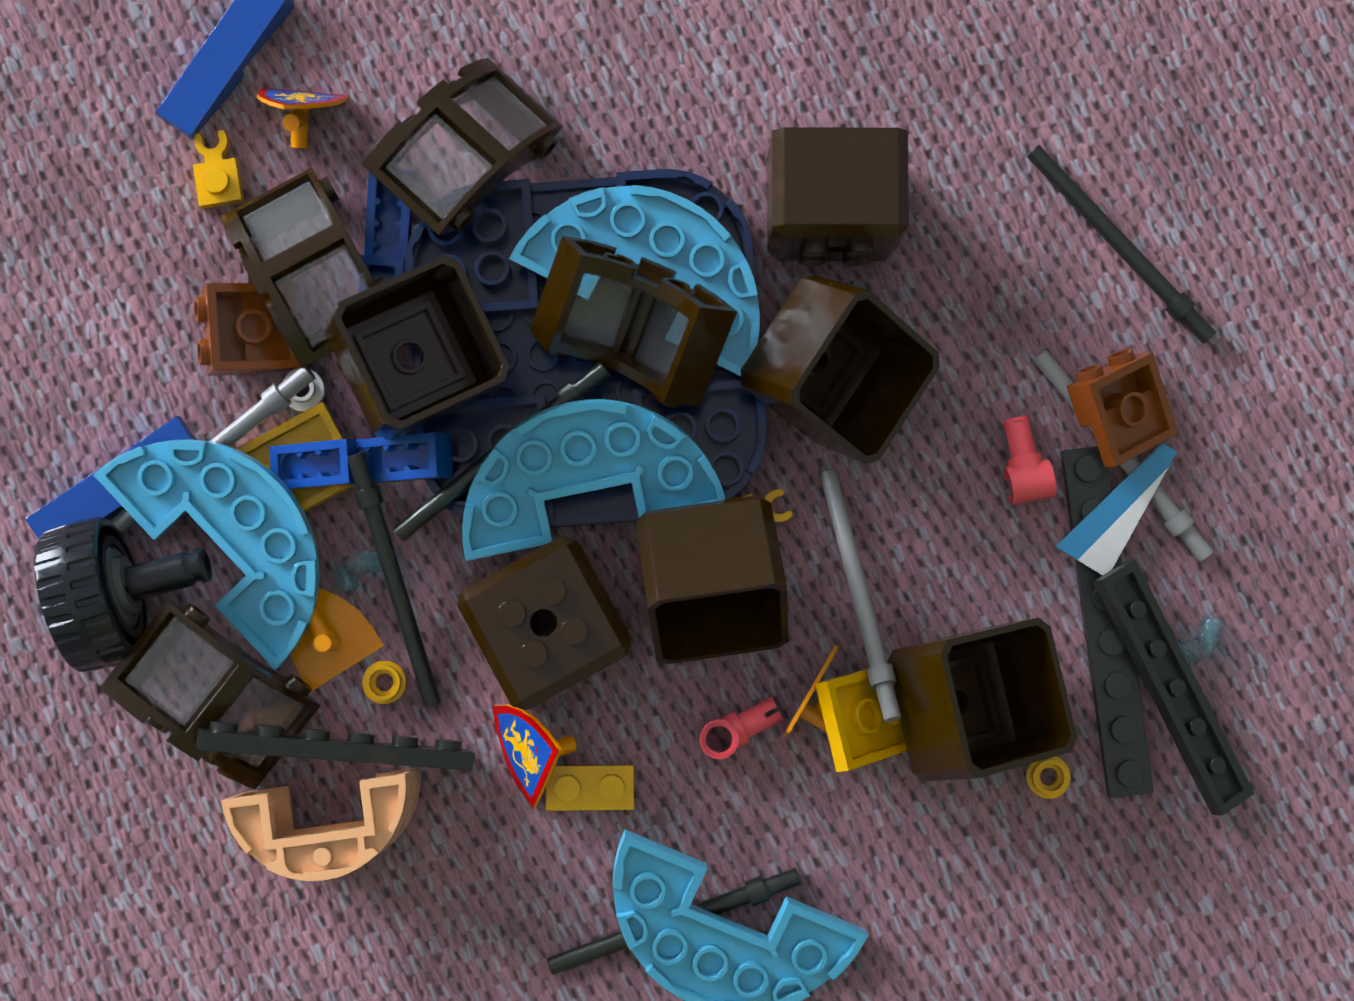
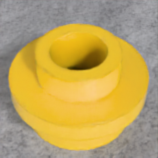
M392 661L373 663L367 668L362 679L364 693L371 701L377 704H390L402 697L407 686L404 670ZM382 674H388L393 680V685L388 691L381 690L377 685V680Z
M1057 756L1031 763L1027 767V785L1035 795L1041 798H1057L1064 794L1070 785L1071 774L1069 767ZM1046 768H1051L1055 772V780L1049 785L1043 784L1040 779L1041 772Z

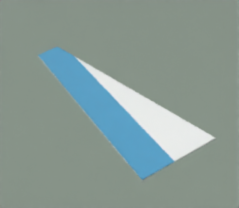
M1162 443L1055 547L1102 576L1111 571L1177 451Z

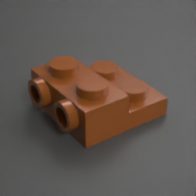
M207 283L202 290V296H195V320L197 323L204 322L205 339H198L197 343L198 363L200 366L207 365L208 376L252 375L254 372L293 371L301 368L273 321V317L265 301L271 299L269 293L260 296L253 283ZM283 283L278 287L297 319L295 283Z
M1133 349L1117 351L1107 356L1109 365L1103 368L1100 364L1083 368L1075 373L1078 381L1067 386L1079 426L1092 427L1104 467H1117L1178 434L1153 352L1134 354Z

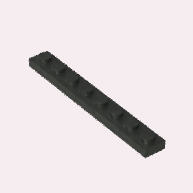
M1098 446L1060 451L1071 531L1112 492L1109 467H1104ZM1121 554L1113 569L1122 564ZM1075 559L1107 797L1115 798L1154 793L1137 668L1093 583L1094 580L1102 575Z

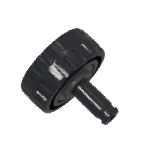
M103 517L80 520L47 530L39 537L35 547V580L47 627L62 657L73 669L79 672L86 673L117 666L125 654L131 652L133 644L148 627L146 598L191 587L200 581L206 583L212 579L210 559L202 548H196L191 553L181 552L135 565L131 552L121 533L111 521Z

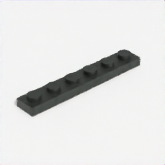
M1136 560L1126 561L1094 580L1093 583L1210 813L1222 816L1255 793Z
M210 721V729L198 728L196 747L201 751L473 771L475 754L466 749H461L462 741L436 739L435 747L419 746V738L393 735L391 743L374 742L375 734L348 732L347 740L330 739V731L303 728L302 736L284 735L285 727L273 725H257L256 733L238 731V723Z

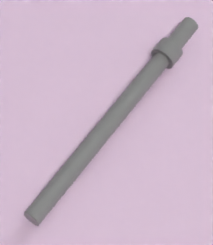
M1045 350L1033 362L1073 408L1067 386L1074 382L1050 353ZM1134 457L1120 466L1129 476L1141 463ZM1159 485L1150 502L1166 520L1163 522V525L1172 536H1179L1201 562L1211 555L1214 550L1192 524L1195 521L1184 507L1179 509Z
M305 366L297 370L280 385L274 383L261 394L262 399L210 441L231 447L272 413L278 415L291 405L290 399L316 379L315 375ZM125 509L110 520L121 534L136 523Z
M827 470L820 474L870 666L866 671L872 690H876L884 722H894L902 718L893 686L897 683L893 665L887 663L837 471Z

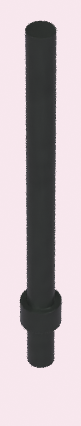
M1040 145L1029 153L1027 158L1167 305L1165 308L1166 312L1176 322L1180 319L1203 344L1217 333L1193 308L1196 303L1185 292L1180 294Z
M598 362L574 383L569 380L556 390L557 396L536 413L563 403L585 400L584 397L610 377V373L601 362ZM489 451L395 525L393 530L402 541H405L469 490L478 468Z
M365 453L352 454L347 456L357 488L353 492L358 509L364 510L424 707H432L441 703V699L380 505L384 502L379 484L374 485Z
M796 868L765 879H762L761 876L744 881L746 886L694 905L719 915L752 903L753 907L770 901L769 896L802 884ZM620 931L548 957L547 963L551 974L554 975L626 949L628 946Z

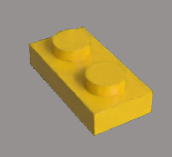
M555 765L546 785V811L634 810V765Z

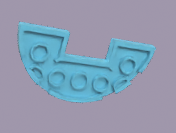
M638 185L602 187L569 198L568 201L557 206L548 214L543 215L525 233L509 257L510 260L548 278L562 235L615 247L617 248L615 255L626 256L636 264H639L641 257L647 258L676 271L674 279L687 283L691 289L696 284L702 285L737 311L717 365L741 376V368L758 344L760 330L758 293L753 274L742 251L730 233L713 216L688 199L674 193ZM584 273L577 294L590 299L600 276ZM681 312L667 337L668 340L678 345L689 321Z
M589 399L567 402L535 413L517 424L493 446L482 461L470 486L464 508L462 541L465 561L542 546L553 541L545 500L632 483L638 516L640 518L646 511L726 500L717 473L708 457L685 431L670 420L646 408L622 401Z
M194 439L169 440L135 448L118 456L96 472L93 476L153 540L160 539L186 513L195 520L246 575L215 604L216 608L274 670L280 668L295 651L310 625L316 607L320 582L319 555L312 527L305 511L287 485L272 470L242 451L227 445Z
M624 829L618 845L613 870V897L621 933L629 950H632L638 961L644 966L646 973L661 987L685 1001H802L810 997L809 992L824 984L828 979H836L850 965L868 937L864 928L787 896L768 935L695 906L691 903L708 869L706 863Z

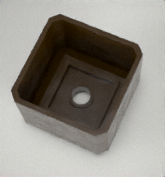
M784 127L772 130L767 155V251L777 261H799V264L808 266L825 264V261H843L844 265L850 266L866 265L869 261H886L896 251L909 227L908 131L901 128Z
M447 256L439 257L339 301L324 333L373 434L388 440L490 393L505 381L510 367L460 262ZM411 345L419 350L421 363L417 368L408 369L399 363L397 352L400 347Z
M812 275L800 279L740 372L741 384L744 388L812 442L868 464L880 460L940 366L939 352L869 290Z
M759 495L646 511L638 519L636 529L656 661L674 664L777 649L789 642L787 586L771 502Z
M564 536L558 537L461 591L457 605L510 705L526 711L630 655L634 641L583 546L577 540ZM543 609L550 610L557 618L555 631L545 637L537 635L531 626L534 614Z
M1040 618L984 627L893 649L887 663L893 665L897 683L893 686L902 716L900 723L911 770L914 775L923 781L982 778L1069 753L1075 745L1077 734L1051 626Z

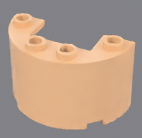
M420 767L382 772L376 773V778L360 780L364 820L295 829L290 785L246 791L223 799L221 803L227 825L233 837L246 854H251L257 861L265 865L267 870L277 875L301 881H322L355 871L382 853L398 839L415 812L420 794L421 771Z

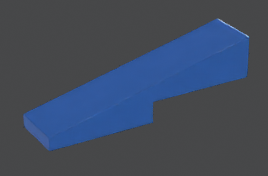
M234 0L156 110L157 116L193 140L195 135L198 134L244 77L243 69L283 23L295 6L294 0Z
M404 171L416 182L417 172ZM369 172L364 255H361L374 280L382 276L387 281L405 273V257L411 236L413 211ZM360 278L359 292L366 290V287Z
M176 416L120 455L135 448L157 442L197 439L181 416ZM101 468L25 519L38 539L47 530L94 517H103L109 520L124 509L93 476Z
M429 432L398 435L389 440L378 437L269 446L270 468L289 489L355 485L347 456L359 452L365 453L374 483L453 478L451 434Z

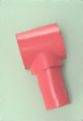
M1018 416L1005 420L1003 425L1011 458L1007 460L1008 467H1004L1003 476L1004 480L1009 479L1012 495L1007 496L1010 504L1016 505L1056 497L1057 487L1054 470L1049 459L1043 460L1041 453L1037 452L1029 416Z
M772 696L737 715L733 711L721 718L707 721L699 733V742L704 753L713 759L721 760L728 758L735 753L736 749L750 743L748 738L779 722H784L778 710L764 716L766 712L777 707ZM716 726H723L731 733L729 746L720 751L713 750L706 743L708 731Z

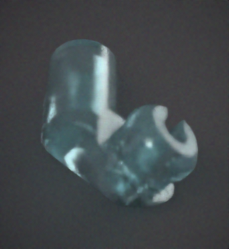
M376 550L356 552L334 567L332 577H335V588L337 591L356 590L359 586L357 575L382 572Z
M1203 615L1195 638L1189 639L1186 642L1176 639L1190 667L1212 656L1223 629L1224 621L1212 616Z

